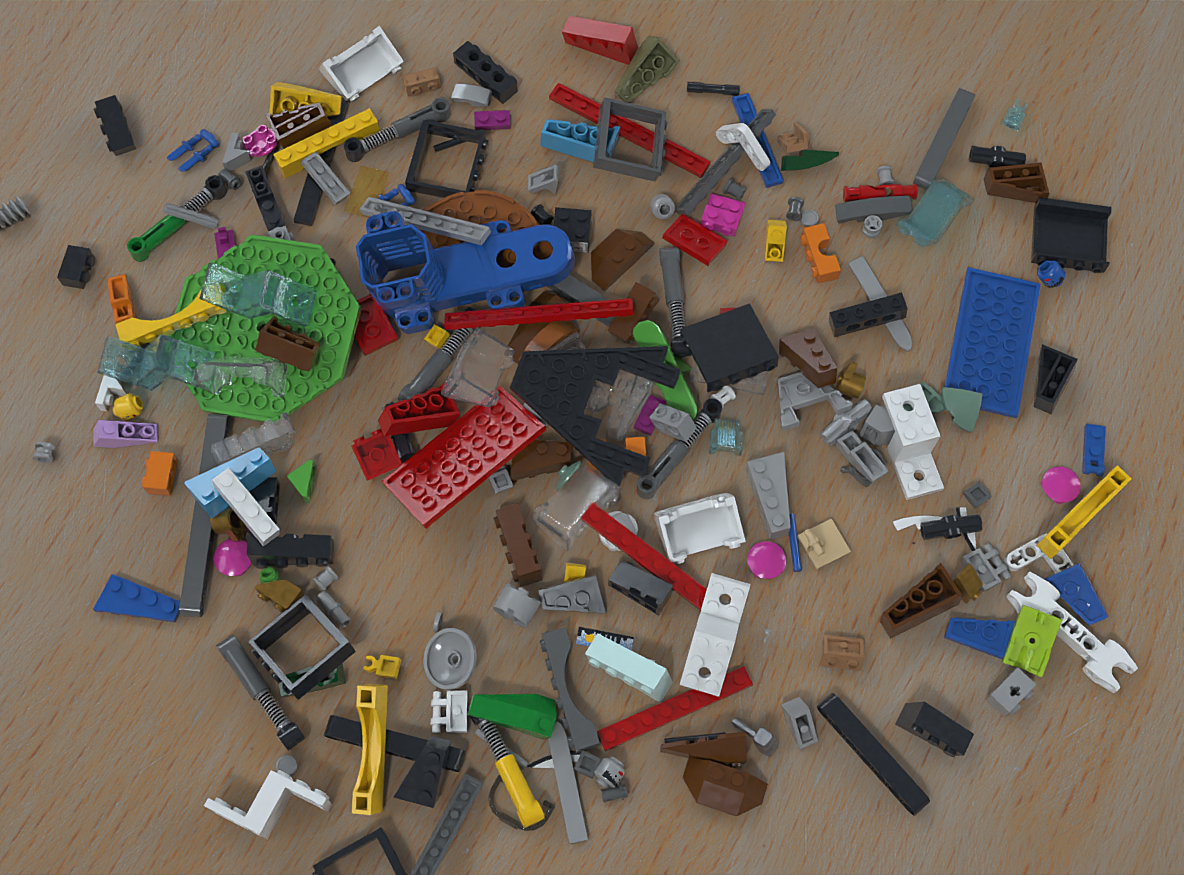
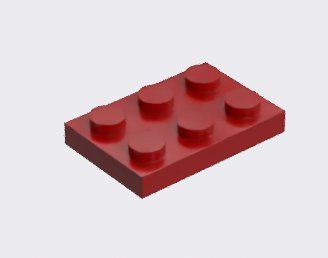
M684 214L679 216L664 232L662 237L665 241L678 247L706 266H709L726 247L728 242Z
M372 294L358 299L357 302L362 309L354 338L364 356L397 341L398 337Z

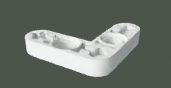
M746 124L723 125L716 131L717 138L724 144L740 142L755 167L760 171L765 170L770 165L769 158Z
M1043 534L1012 551L1004 560V564L1008 566L1010 571H1017L1041 557L1045 558L1054 573L1060 572V569L1065 565L1068 568L1074 564L1063 548L1056 554L1063 559V563L1059 565L1053 561V558L1050 559L1036 546L1047 534ZM1026 548L1034 549L1036 555L1029 557L1025 552ZM1021 555L1022 559L1018 561L1017 565L1015 563L1011 564L1010 561L1012 559L1015 560Z

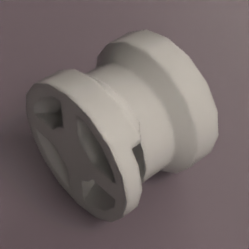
M875 215L868 216L864 221L862 233L868 238L877 237L882 228V220Z
M36 442V452L33 454L32 459L41 463H51L53 460L52 452L55 450V446L47 442Z

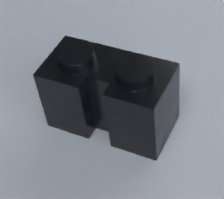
M68 245L57 276L63 286L84 289L85 284L90 279L88 270H91V267L95 264V257L89 248Z

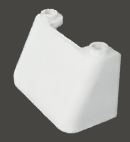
M380 26L372 30L373 33L365 36L361 41L343 53L334 56L332 60L329 58L323 62L319 68L322 75L345 101L350 100L353 102L359 97L358 94L387 74L391 72L395 74L402 69L400 65L403 64V59Z
M728 493L717 494L654 513L667 559L673 562V564L685 562L684 559L689 554L721 545L729 546L730 549L741 546L740 543L746 542L735 497Z

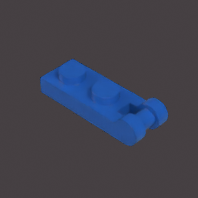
M1086 424L1084 426L1083 474L1089 475L1093 473L1100 477L1104 475L1106 426Z

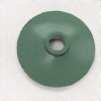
M583 461L575 462L569 467L564 465L558 472L560 478L556 485L557 491L575 473Z

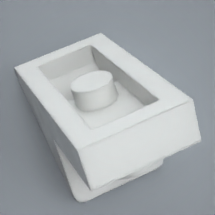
M110 369L105 370L95 404L101 411L108 412L109 406L112 405L114 400L113 394L126 395Z

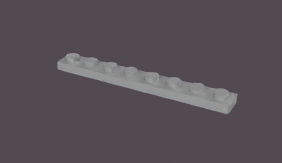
M368 197L359 209L362 215L371 217L380 214L379 211L374 209L375 205H379L381 209H387L388 212L396 211L400 213L406 225L412 224L420 230L478 245H483L491 233L490 227L372 197Z

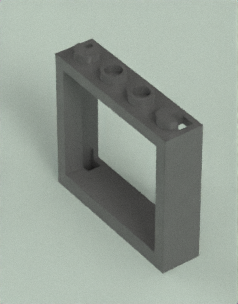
M604 97L599 107L593 168L655 182L658 176L662 175L664 165L661 164L665 155L663 145L666 141V135L664 130H666L668 123L665 120L666 112ZM610 114L655 124L651 167L605 157Z

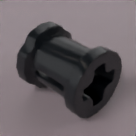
M542 204L535 206L530 212L540 225H550L554 219L552 215H549L544 210Z

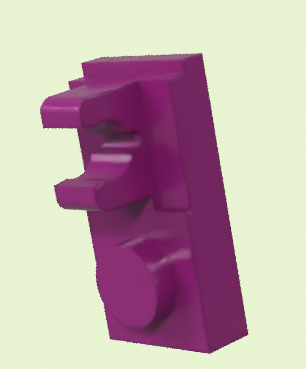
M226 227L218 228V232L214 233L218 259L224 255V252L235 246L233 230H226Z

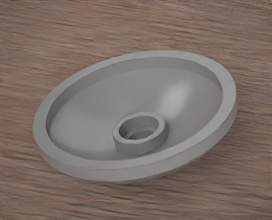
M446 628L437 632L428 642L423 658L424 670L430 682L436 687L446 690L456 689L464 685L472 676L476 666L477 654L474 642L467 633L460 629Z

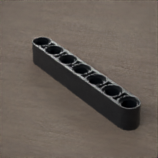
M831 693L817 705L820 714L910 814L916 816L930 803V799L837 695Z
M330 715L324 732L325 737L363 747L361 722ZM386 729L385 753L416 761L428 740ZM450 746L445 769L460 772L466 751Z

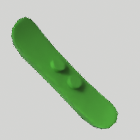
M648 320L639 322L633 328V336L638 346H667L668 349L663 363L680 369L660 327ZM680 369L674 389L661 384L659 386L667 405L688 413L693 420L697 415L698 406Z

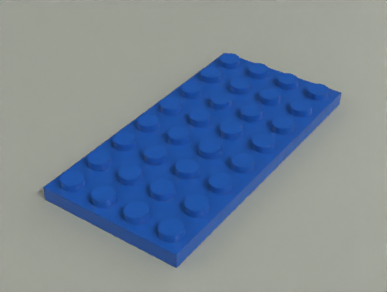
M970 267L967 268L944 387L982 393L980 410L1012 418L1018 417L1040 283Z

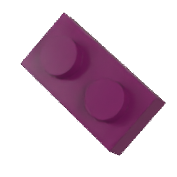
M510 110L474 112L475 130L482 128L484 130L510 129Z
M649 394L633 429L651 436L655 426L649 417L660 403L666 405V401Z

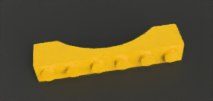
M369 108L274 153L276 164L286 179L302 171L304 168L301 164L302 160L314 152L320 155L330 148L343 144L349 138L363 139L366 136L375 135V132L380 131L378 121Z
M218 282L201 289L197 297L186 308L173 316L151 321L132 317L115 325L121 345L128 350H134L145 343L155 342L162 336L172 335L175 331L182 328H189L194 323L206 321L209 317L216 314H223L231 309L232 306L226 288Z
M1116 466L1036 546L1052 559L1132 478L1119 466Z
M357 685L356 707L362 725L363 749L360 771L353 790V814L373 815L383 812L388 685Z

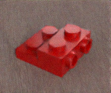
M381 429L371 432L372 437L367 439L362 436L353 440L354 444L351 445L367 481L402 465L390 436H384Z

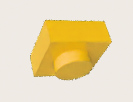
M434 324L424 340L440 350L450 334Z
M566 563L564 582L585 577L586 565Z

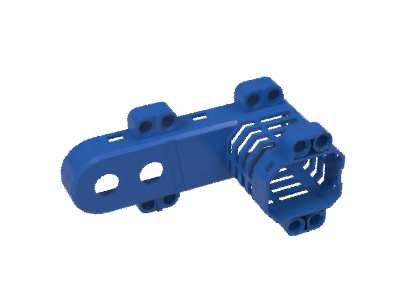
M396 211L369 217L366 221L367 234L363 235L356 245L361 282L369 290V293L372 294L385 314L395 319L399 328L406 334L431 329L435 324L434 312L484 300H487L491 309L524 307V291L551 286L566 279L573 270L575 255L569 237L556 226L538 225L512 231L509 223L504 220L482 224L483 226L490 227L491 230L483 245L462 242L433 249L427 236L412 224L406 225L400 213ZM399 220L396 225H392L394 221ZM376 225H380L378 229H374ZM501 229H507L504 233H499ZM541 241L549 242L553 247L552 255L545 260H539L533 255L534 246ZM503 250H512L516 254L515 264L509 268L500 267L496 262L497 255ZM425 264L418 276L383 283V279L389 271ZM515 296H519V297H520V298H519L517 301H515V302H512V301H511L512 298L515 297ZM497 300H500V301H501V303H500L499 305H497V306H494V305H493L495 301H497ZM428 316L427 321L421 322L423 317ZM410 320L407 326H403L405 321Z

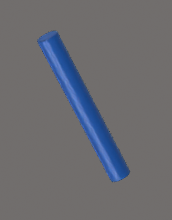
M789 514L791 527L789 538L794 572H800L802 569L794 514Z

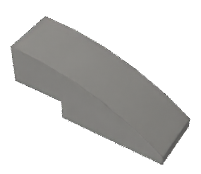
M853 430L837 439L836 448L857 471L872 483L889 472L867 443H862Z

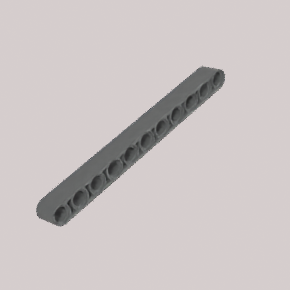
M208 414L199 475L225 463L230 429L229 415ZM196 500L179 608L180 616L183 617L203 616L215 535L210 523L211 517Z

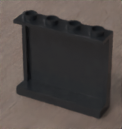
M1039 197L1034 205L1031 263L1041 265L1045 261H1056L1062 268L1104 273L1110 262H1106L1108 218L1111 215L1112 207Z
M750 303L680 329V339L683 345H687L707 384L708 393L719 391L724 386L737 384L743 379L753 378L759 373L771 371L778 367L779 356Z

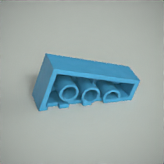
M547 119L541 131L540 146L594 162L597 127L586 126L587 123L576 125L571 124L569 121ZM619 126L608 128L605 157L611 158L619 140Z
M259 447L184 482L191 496L211 518H214L229 507V504L212 483V479L227 468L233 472L248 492L276 472L270 458Z

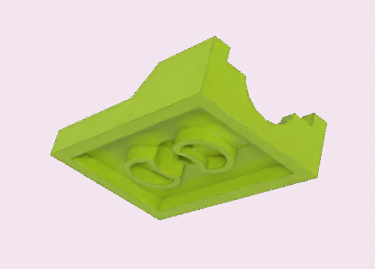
M1022 604L1010 635L1004 658L1001 661L1042 677L1062 619ZM1030 638H1034L1035 642L1030 643Z

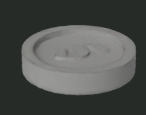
M805 210L800 221L806 227L814 226L818 223L819 216L813 210Z
M438 612L433 626V631L438 632L443 617L442 612Z
M290 755L280 757L276 763L277 772L281 770L290 776L293 775L297 770V761Z

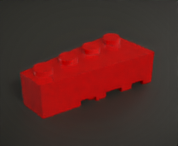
M569 16L562 30L566 44L627 65L630 64L638 49L633 27Z
M444 383L438 388L429 389L426 393L414 395L411 399H404L385 407L378 419V423L384 436L449 427L457 420L460 412L447 383Z

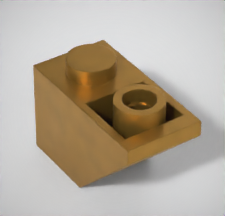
M286 579L258 584L255 587L259 593L257 596L266 603L268 601L274 603L273 607L281 613L304 596L300 588Z

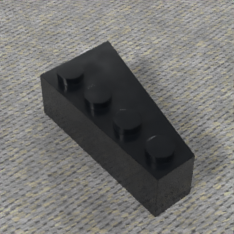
M252 532L247 533V556L256 568L265 569L268 566L287 568L288 565H296V567L301 568L308 567V565L326 567L328 564H333L334 541L331 535L304 534L303 538H299L298 535L286 533L283 537H275L263 547Z

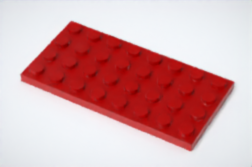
M499 386L383 479L382 483L418 522L427 529L547 429L545 425L504 388Z

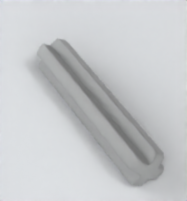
M170 203L164 205L163 212L165 214L215 229L218 219Z

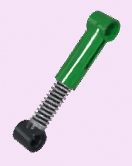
M217 175L208 177L205 181L204 189L199 191V194L194 195V198L189 199V202L187 201L181 207L198 212L197 209L203 208L202 205L208 204L207 201L210 202L212 199L220 200L224 198L227 189L222 178ZM167 214L140 237H134L128 241L127 249L132 258L138 262L147 260L153 249L185 225L186 222L184 219Z

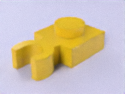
M380 655V659L376 660L373 656H366V659L372 662L371 666L363 667L366 672L372 673L376 671L375 674L378 677L397 679L402 661L400 658Z

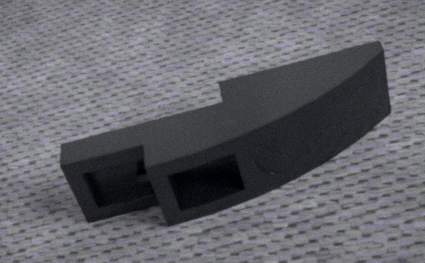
M263 166L245 171L267 230L271 231L276 227L286 226Z

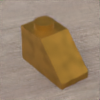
M968 563L954 580V583L963 595L961 600L966 604L970 599L975 601L982 593L979 589L983 586L975 569Z

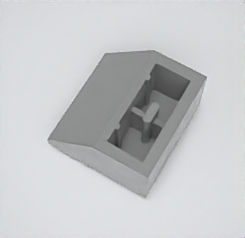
M878 405L874 407L860 432L859 437L874 446L890 443L895 429L887 408Z

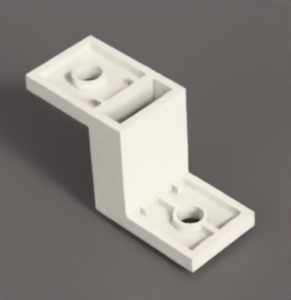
M921 384L884 393L882 397L895 429L887 450L906 500L943 491L944 486L931 455L933 448L940 438V433ZM903 404H910L913 410H904ZM914 473H921L924 479L921 481L916 480Z
M711 573L680 685L715 696L720 695L751 584ZM722 594H728L731 597V600L729 602H723L720 599V596ZM707 667L711 673L703 675L699 669Z
M271 770L247 814L236 807L231 810L232 806L217 797L214 801L208 798L204 806L212 812L268 840L292 794L327 812L330 811L333 804L329 801L330 797L321 790L315 788L313 792L308 784L297 779L294 782L287 773L278 770L276 773Z

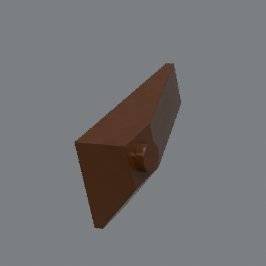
M542 292L529 306L565 304V302L556 294ZM550 323L519 324L505 350V354L515 363L519 364V358L528 344Z
M746 733L720 734L715 740L702 737L694 740V743L691 744L689 740L661 744L660 752L685 758L710 760L737 769L741 768L742 764H745L747 761Z

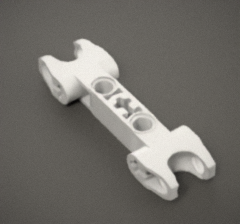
M1029 572L1024 577V580L1031 588L1032 596L1025 597L1013 590L1006 596L1019 614L1023 604L1050 615H1057L1062 619L1057 636L1087 661L1086 665L1082 668L1084 673L1093 682L1112 693L1117 692L1120 686L1112 675V668L1119 667L1130 674L1138 669L1126 650L1113 640H1108L1103 645L1091 632L1055 602L1060 597V593L1053 585L1036 574ZM1083 642L1088 643L1091 649H1086Z

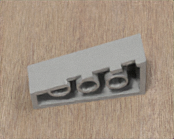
M784 452L748 461L745 472L769 540L788 535L791 527Z

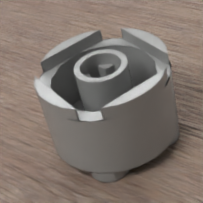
M506 583L494 603L493 610L503 618H509L513 620L514 624L526 628L541 602L533 597H528L529 592L519 587L517 590L511 584Z

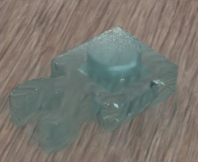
M1018 99L1015 101L1013 108L1009 107L1001 123L1015 131H1018L1026 115L1024 112L1028 107L1027 103H1025L1024 107H1019Z

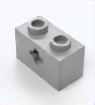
M1017 667L986 700L1004 717L1008 713L1013 715L1021 707L1018 703L1022 699L1026 701L1034 693L1032 689L1036 684ZM1012 690L1015 692L1013 697L1010 695Z

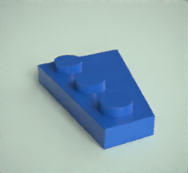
M1080 563L1044 578V580L1048 581L1059 591L1060 598H1063L1089 626L1109 617Z
M951 618L944 638L1003 659L1015 621Z

